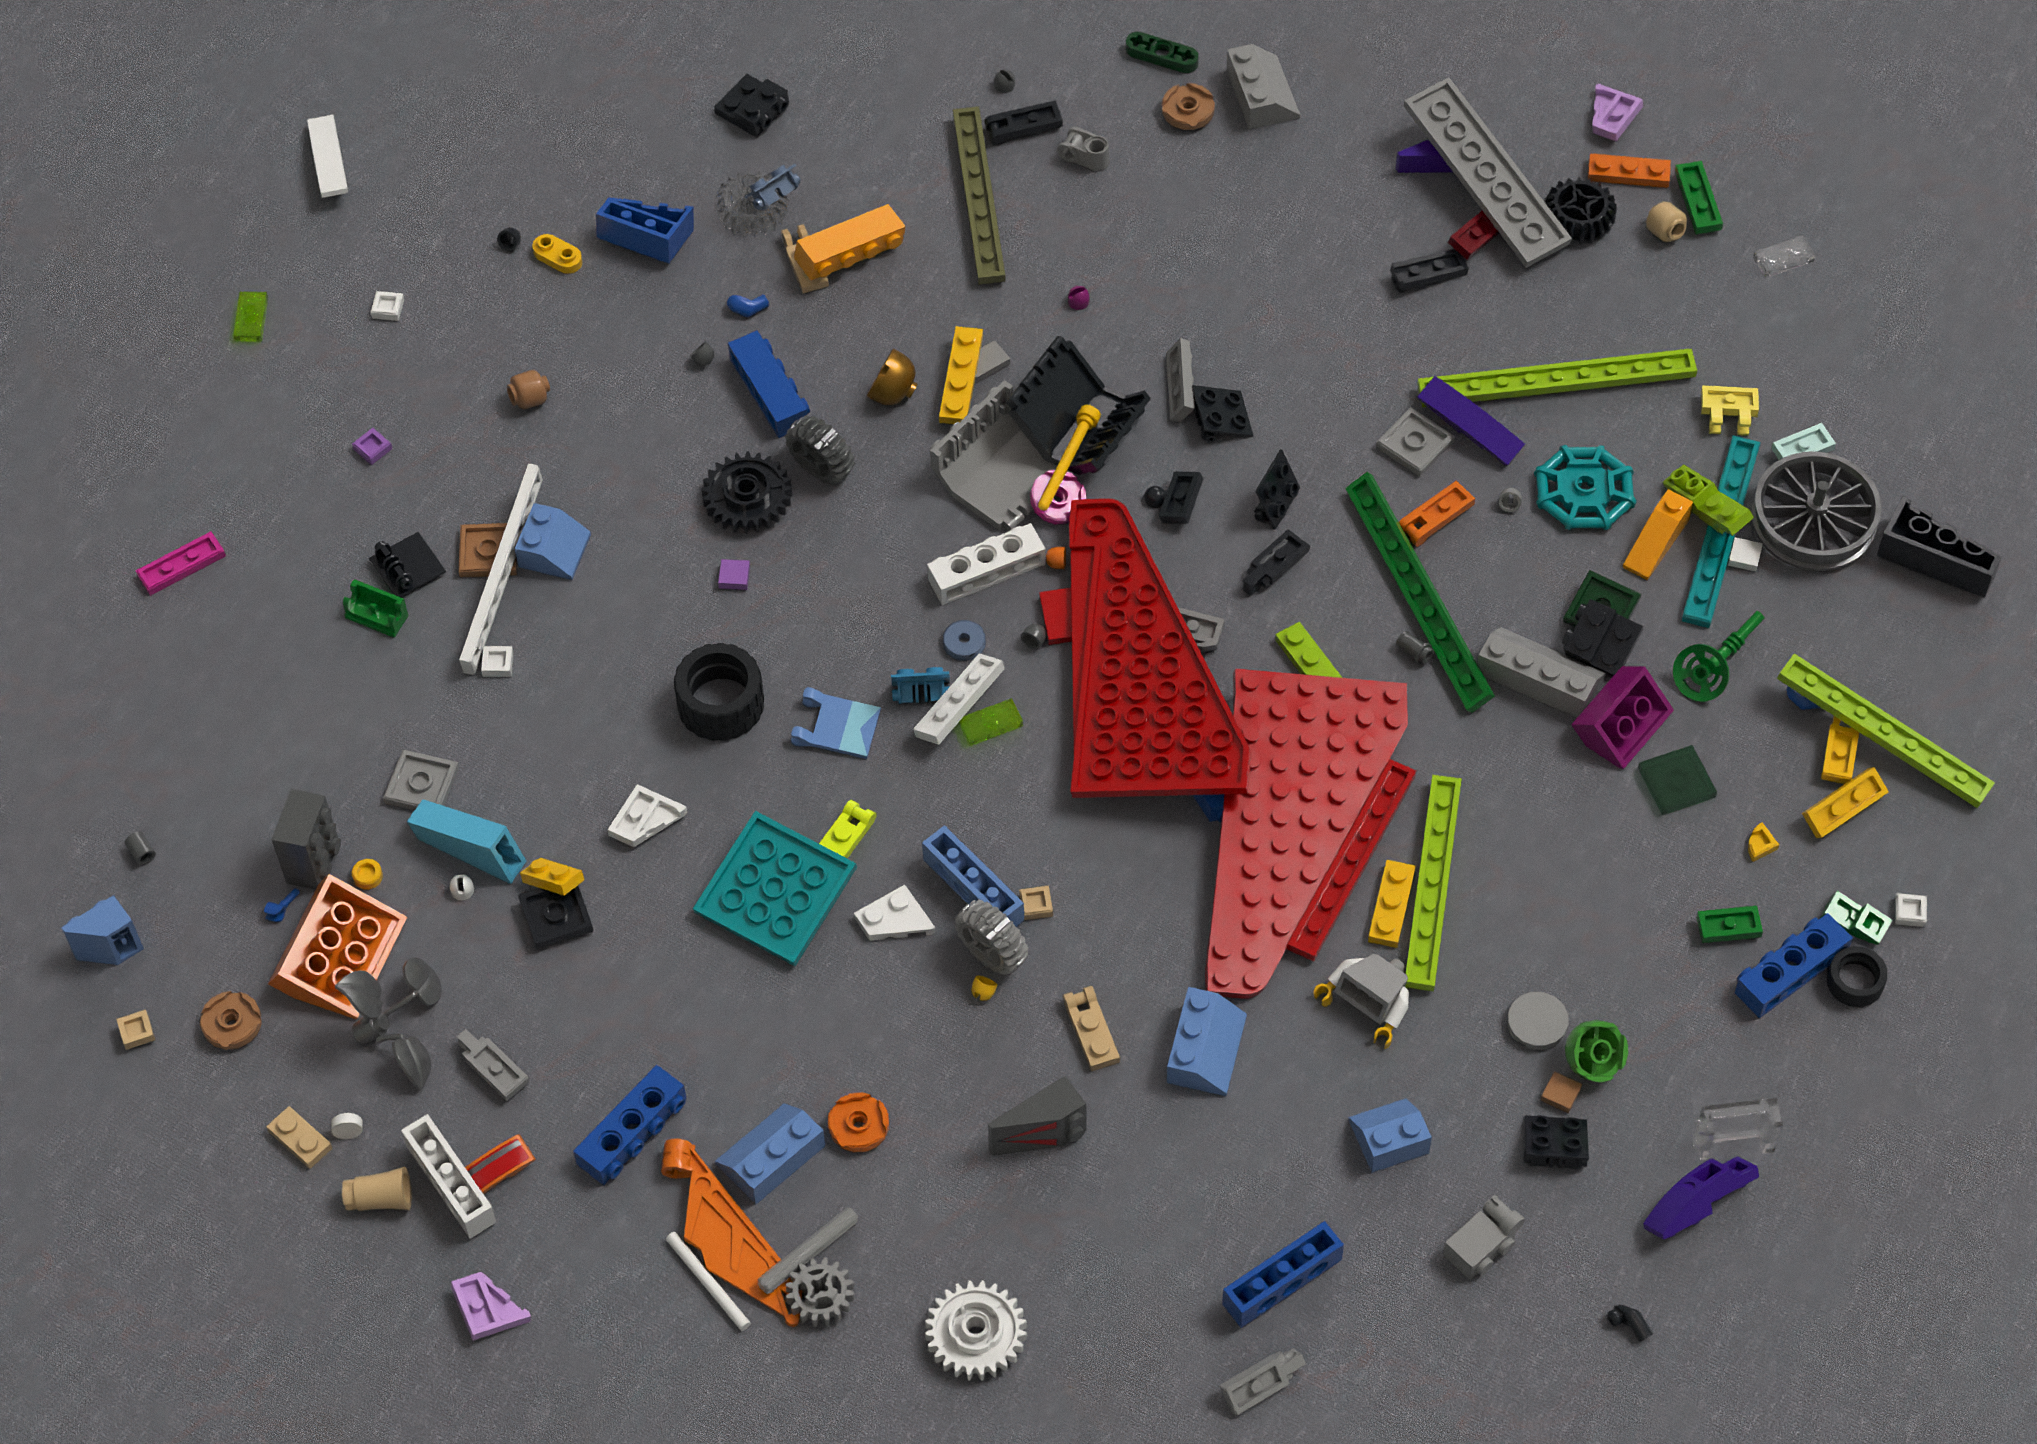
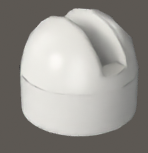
M455 875L451 879L449 888L453 898L467 900L473 895L474 885L467 875ZM463 882L464 891H458V883Z

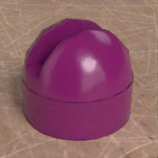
M1074 286L1070 289L1068 305L1072 309L1082 310L1089 305V293L1085 287Z

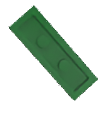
M1702 161L1677 164L1674 172L1695 234L1721 231L1723 221Z

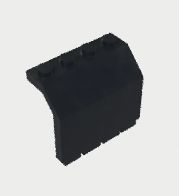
M1057 336L1047 348V352L1043 353L1033 366V369L1021 381L1019 387L1007 399L1006 403L1011 409L1008 413L1043 459L1058 465L1078 426L1076 415L1081 406L1091 405L1097 408L1101 418L1095 428L1087 431L1068 471L1077 475L1088 472L1096 473L1105 465L1104 461L1108 455L1118 448L1117 443L1120 439L1132 429L1131 425L1135 419L1145 412L1144 407L1151 398L1145 390L1124 395L1106 387L1072 341H1065L1063 337Z

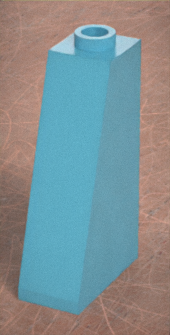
M424 799L412 812L411 817L407 821L418 840L511 884L527 861L505 825Z

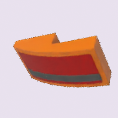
M517 1134L486 1152L465 1168L481 1192L485 1194L507 1177L512 1178L536 1159L521 1135Z

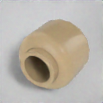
M1662 202L1652 207L1646 220L1647 229L1663 242H1671L1681 238L1687 227L1686 215L1670 202Z

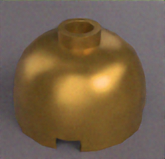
M893 348L879 371L876 380H874L867 397L884 405L897 404L905 396L911 398L918 385L914 382L916 371L912 361L903 353Z

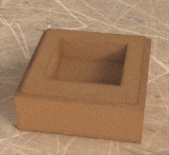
M1554 1071L1541 1096V1101L1569 1113L1581 1091L1582 1084Z

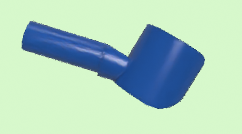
M294 888L279 904L268 902L264 908V912L267 913L265 919L281 922L284 919L288 905L300 894L299 889Z

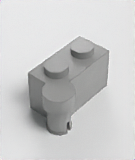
M1497 1195L1491 1197L1492 1202L1488 1200L1482 1208L1484 1213L1480 1210L1445 1242L1443 1256L1469 1280L1477 1274H1485L1493 1265L1492 1260L1499 1254L1504 1256L1515 1245V1233L1525 1222V1218L1519 1212L1508 1208Z

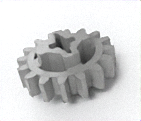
M812 1258L810 1261L811 1266L806 1267L803 1263H800V1273H790L792 1282L786 1283V1291L789 1293L786 1295L787 1304L792 1305L791 1312L793 1315L801 1312L800 1319L802 1323L811 1318L815 1327L819 1320H824L825 1325L829 1326L831 1317L840 1321L842 1320L840 1311H850V1304L848 1302L854 1301V1292L851 1291L854 1289V1282L848 1279L849 1271L847 1269L840 1271V1263L838 1261L829 1266L827 1258H823L821 1264H817L816 1260ZM836 1281L841 1287V1294L835 1289ZM800 1290H802L803 1295L806 1296L804 1303L799 1296Z

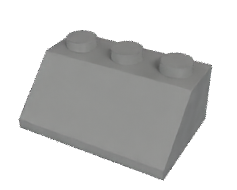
M1254 44L1227 49L1226 71L1249 130L1300 118L1299 110L1277 55Z

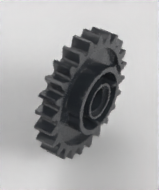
M747 451L743 458L738 453H735L734 460L726 456L724 457L725 464L716 462V471L708 470L709 478L703 479L704 488H701L703 506L706 507L708 516L713 515L715 524L722 521L723 529L732 525L734 533L739 528H743L745 534L748 533L751 527L756 532H759L760 525H764L769 529V521L772 520L778 523V514L786 515V507L791 506L790 497H793L791 478H788L786 469H781L779 461L772 464L771 456L762 460L761 453L751 457L750 452Z

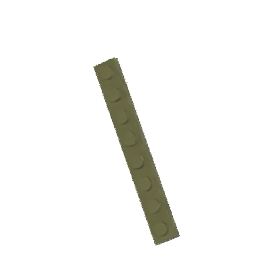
M979 106L953 109L978 285L1006 282Z

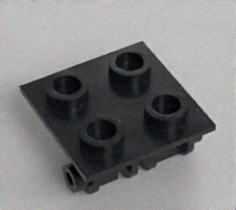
M1192 385L1193 398L1195 399V415L1198 419V425L1202 426V439L1207 443H1212L1216 440V436L1219 433L1253 437L1241 391Z
M1281 449L1255 491L1260 503L1254 510V517L1260 522L1269 520L1273 529H1276L1282 518L1285 517L1289 506L1298 495L1300 489L1298 481Z
M419 532L392 546L384 541L378 542L374 546L375 555L369 558L391 592L398 597H402L446 573L445 568Z
M1525 1115L1526 1150L1524 1152V1163H1530V1166H1546V1159L1549 1158V1167L1552 1168L1553 1159L1557 1158L1558 1168H1562L1563 1159H1565L1564 1168L1580 1170L1581 1167H1587V1161H1589L1587 1119Z

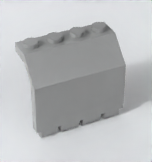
M1004 380L998 387H993L979 405H974L961 422H956L943 439L937 440L932 445L930 460L932 469L955 500L1000 531L1002 528H1005L1010 532V530L1025 519L1024 515L1028 516L1034 510L1030 503V491L1034 481L1046 471L1055 470L1057 465L1043 459L1008 412L1011 409L1006 401L1013 393V386Z

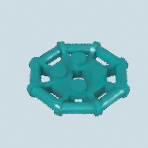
M1602 445L1598 447L1560 446L1558 452L1542 466H1537L1534 471L1538 495L1536 505L1539 509L1547 511L1565 525V529L1570 531L1572 528H1602L1604 531L1611 529V525L1636 505L1637 500L1634 497L1632 479L1634 470L1631 466H1626L1606 451L1605 446ZM1575 458H1593V459H1575ZM1563 461L1567 463V467L1563 471L1562 469L1560 471L1554 470ZM1600 461L1608 465L1613 471H1610L1608 468L1607 471L1601 467ZM1548 480L1556 482V491L1549 493ZM1614 481H1621L1622 492L1615 490ZM1582 482H1587V485L1592 488L1585 490L1580 488ZM1561 501L1563 507L1571 511L1570 514L1566 513L1554 502ZM1609 502H1618L1612 510L1606 513L1605 509ZM1578 512H1595L1598 517L1576 516Z

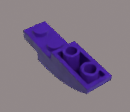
M1739 1156L1723 1164L1713 1158L1709 1159L1685 1175L1661 1198L1644 1221V1229L1664 1240L1673 1237L1677 1232L1691 1225L1699 1223L1702 1219L1713 1214L1712 1202L1722 1199L1723 1196L1738 1188H1743L1747 1183L1759 1178L1758 1166Z

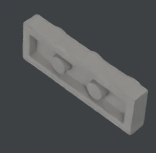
M1182 338L1166 352L1170 420L1181 423L1188 414L1193 412L1195 407L1192 390L1194 377L1192 376L1191 368L1192 354L1190 352V341Z

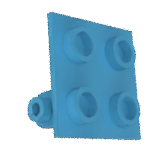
M943 667L926 668V673H914V669L897 670V674L891 675L892 686H898V689L892 690L893 701H899V704L913 703L912 686H915L916 703H919L918 686L924 685L925 702H928L927 685H930V700L938 701L950 687H944V683H950L949 671L943 672Z

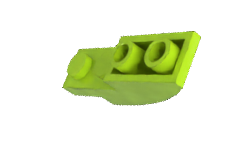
M1684 464L1674 470L1663 481L1667 489L1693 501L1691 511L1721 534L1726 531L1733 536L1754 518L1748 508L1718 491L1714 482Z

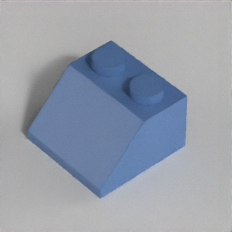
M534 503L515 546L519 568L573 580L591 532L561 509Z
M1406 1098L1351 1116L1348 1119L1371 1173L1429 1154L1432 1139L1421 1112Z

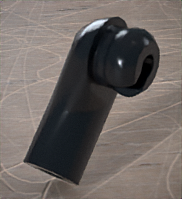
M1619 1304L1615 1305L1614 1309L1607 1313V1318L1611 1325L1618 1326L1621 1323L1629 1325L1639 1342L1653 1334L1642 1314L1637 1309Z

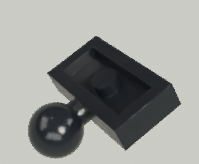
M1174 471L1167 492L1160 486H1151L1146 490L1144 500L1150 507L1158 508L1162 506L1159 514L1162 523L1188 524L1203 482V477L1200 472Z

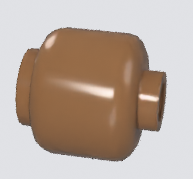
M529 370L512 376L510 384L507 385V393L512 405H517L522 410L545 403L547 392L550 391V385L546 376H541L536 370Z

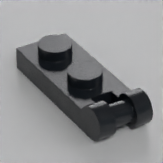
M1055 100L990 115L985 118L984 124L986 129L990 131L989 138L993 145H1001L1008 139L1063 127V119Z

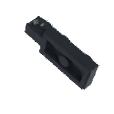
M1287 529L1251 562L1250 568L1247 570L1248 576L1243 579L1242 590L1251 596L1261 586L1269 587L1270 584L1272 585L1309 552L1310 545Z

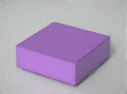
M371 428L352 443L353 450L370 465H373L392 450L391 443L374 428Z
M721 559L718 581L719 589L747 590L750 561Z

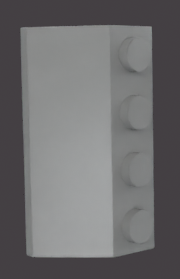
M1502 627L1490 634L1478 655L1477 665L1484 677L1576 718L1593 700L1606 676V673Z

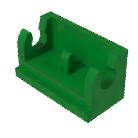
M354 579L350 585L351 598L345 596L343 598L344 617L395 638L409 616L405 600Z

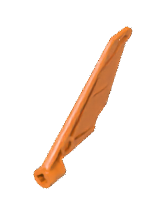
M679 1138L666 1140L663 1149L661 1173L666 1177L674 1179L691 1178L684 1241L701 1251L706 1270L784 1316L785 1323L790 1327L797 1326L800 1313L796 1315L789 1314L782 1292L785 1295L789 1294L786 1291V1283L792 1282L791 1277L768 1294L763 1292L758 1286V1278L781 1260L780 1257L697 1154L695 1145ZM802 1290L799 1291V1296H800L801 1300H802Z

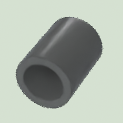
M142 832L132 833L126 838L124 843L138 865L148 864L155 858L156 853Z

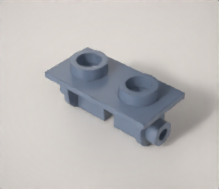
M793 164L787 169L784 165L780 166L770 173L773 178L767 182L764 178L760 179L750 186L752 192L746 195L745 199L752 195L755 199L753 200L754 206L758 210L761 208L766 209L780 199L775 189L778 190L782 197L797 189L801 179L797 174L791 172V169L796 165Z

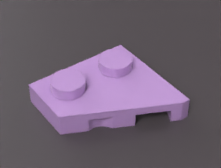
M1597 84L1592 124L1593 133L1617 141L1643 108V99Z
M482 1272L451 1281V1289L472 1341L530 1322L531 1315L529 1311L520 1309L510 1300V1295L504 1290L495 1287L492 1280Z

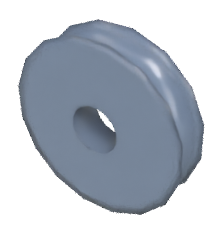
M959 620L950 624L943 634V647L946 653L960 661L974 659L979 653L983 652L986 646L983 628L970 620ZM961 638L969 639L966 643H962L959 640Z

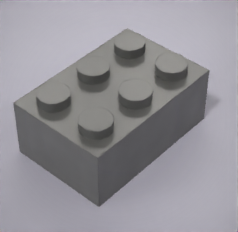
M291 789L271 839L286 884L316 890L318 884L328 874H331V861L333 855L339 853L341 839L338 838L336 824L331 816L332 811L328 807L324 795Z

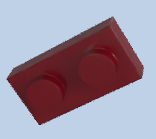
M1480 211L1456 231L1447 243L1468 260L1495 238L1499 232L1485 213Z

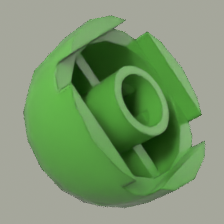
M1591 1020L1580 1023L1571 1031L1565 1044V1057L1570 1069L1583 1079L1595 1082L1610 1081L1614 1078L1613 1075L1618 1070H1622L1626 1065L1628 1043L1625 1035H1621L1615 1024L1606 1021Z

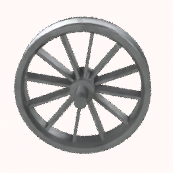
M1801 452L1778 460L1764 472L1758 482L1751 513L1754 516L1752 525L1758 540L1763 543L1768 552L1780 561L1804 570L1830 571L1852 564L1867 552L1875 538L1882 508L1880 495L1874 482L1859 466L1843 457L1830 453ZM1808 472L1810 495L1793 474ZM1815 473L1833 476L1829 484L1822 480L1817 483L1816 487ZM1783 479L1796 495L1773 486V484ZM1837 479L1851 486V488L1829 499L1828 495ZM1859 494L1866 504L1839 505ZM1766 495L1786 505L1763 506V498ZM1869 516V526L1866 527L1846 517ZM1766 517H1793L1773 528L1766 519ZM1801 524L1804 526L1794 544L1780 536ZM1837 527L1860 538L1850 544ZM1823 528L1840 549L1824 551ZM1808 530L1815 531L1818 550L1799 546Z

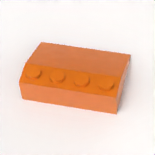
M328 874L318 884L268 985L294 999L357 1019L360 1013L352 1006L346 996L335 988V985L349 973L359 970L370 973L377 980L407 916Z

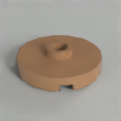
M1186 83V86L1180 87V84L1173 86L1165 93L1162 99V114L1173 127L1179 129L1195 130L1204 127L1211 121L1214 115L1215 102L1211 92L1198 84Z
M222 992L212 997L204 1005L201 1012L200 1028L206 1040L213 1046L226 1050L237 1049L250 1043L257 1036L262 1025L261 1012L256 1001L246 993ZM236 1020L234 1024L227 1025L229 1021Z

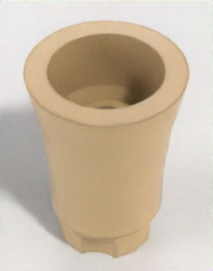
M401 1167L388 1172L344 1180L342 1183V1199L346 1210H410L412 1190L407 1168Z

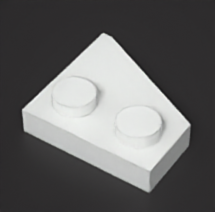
M906 885L854 912V919L870 941L884 940L887 937L905 938L908 937L907 934L926 932V935L935 933V926Z

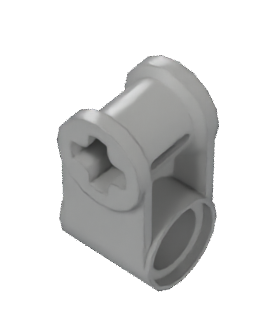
M1071 127L1067 132L1068 137L1057 147V153L1067 162L1076 163L1093 171H1102L1109 166L1108 140L1103 136L1084 131L1079 127Z

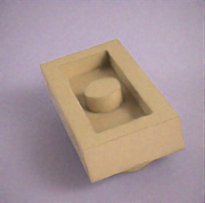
M290 1106L266 1126L268 1132L309 1169L333 1149L331 1143Z

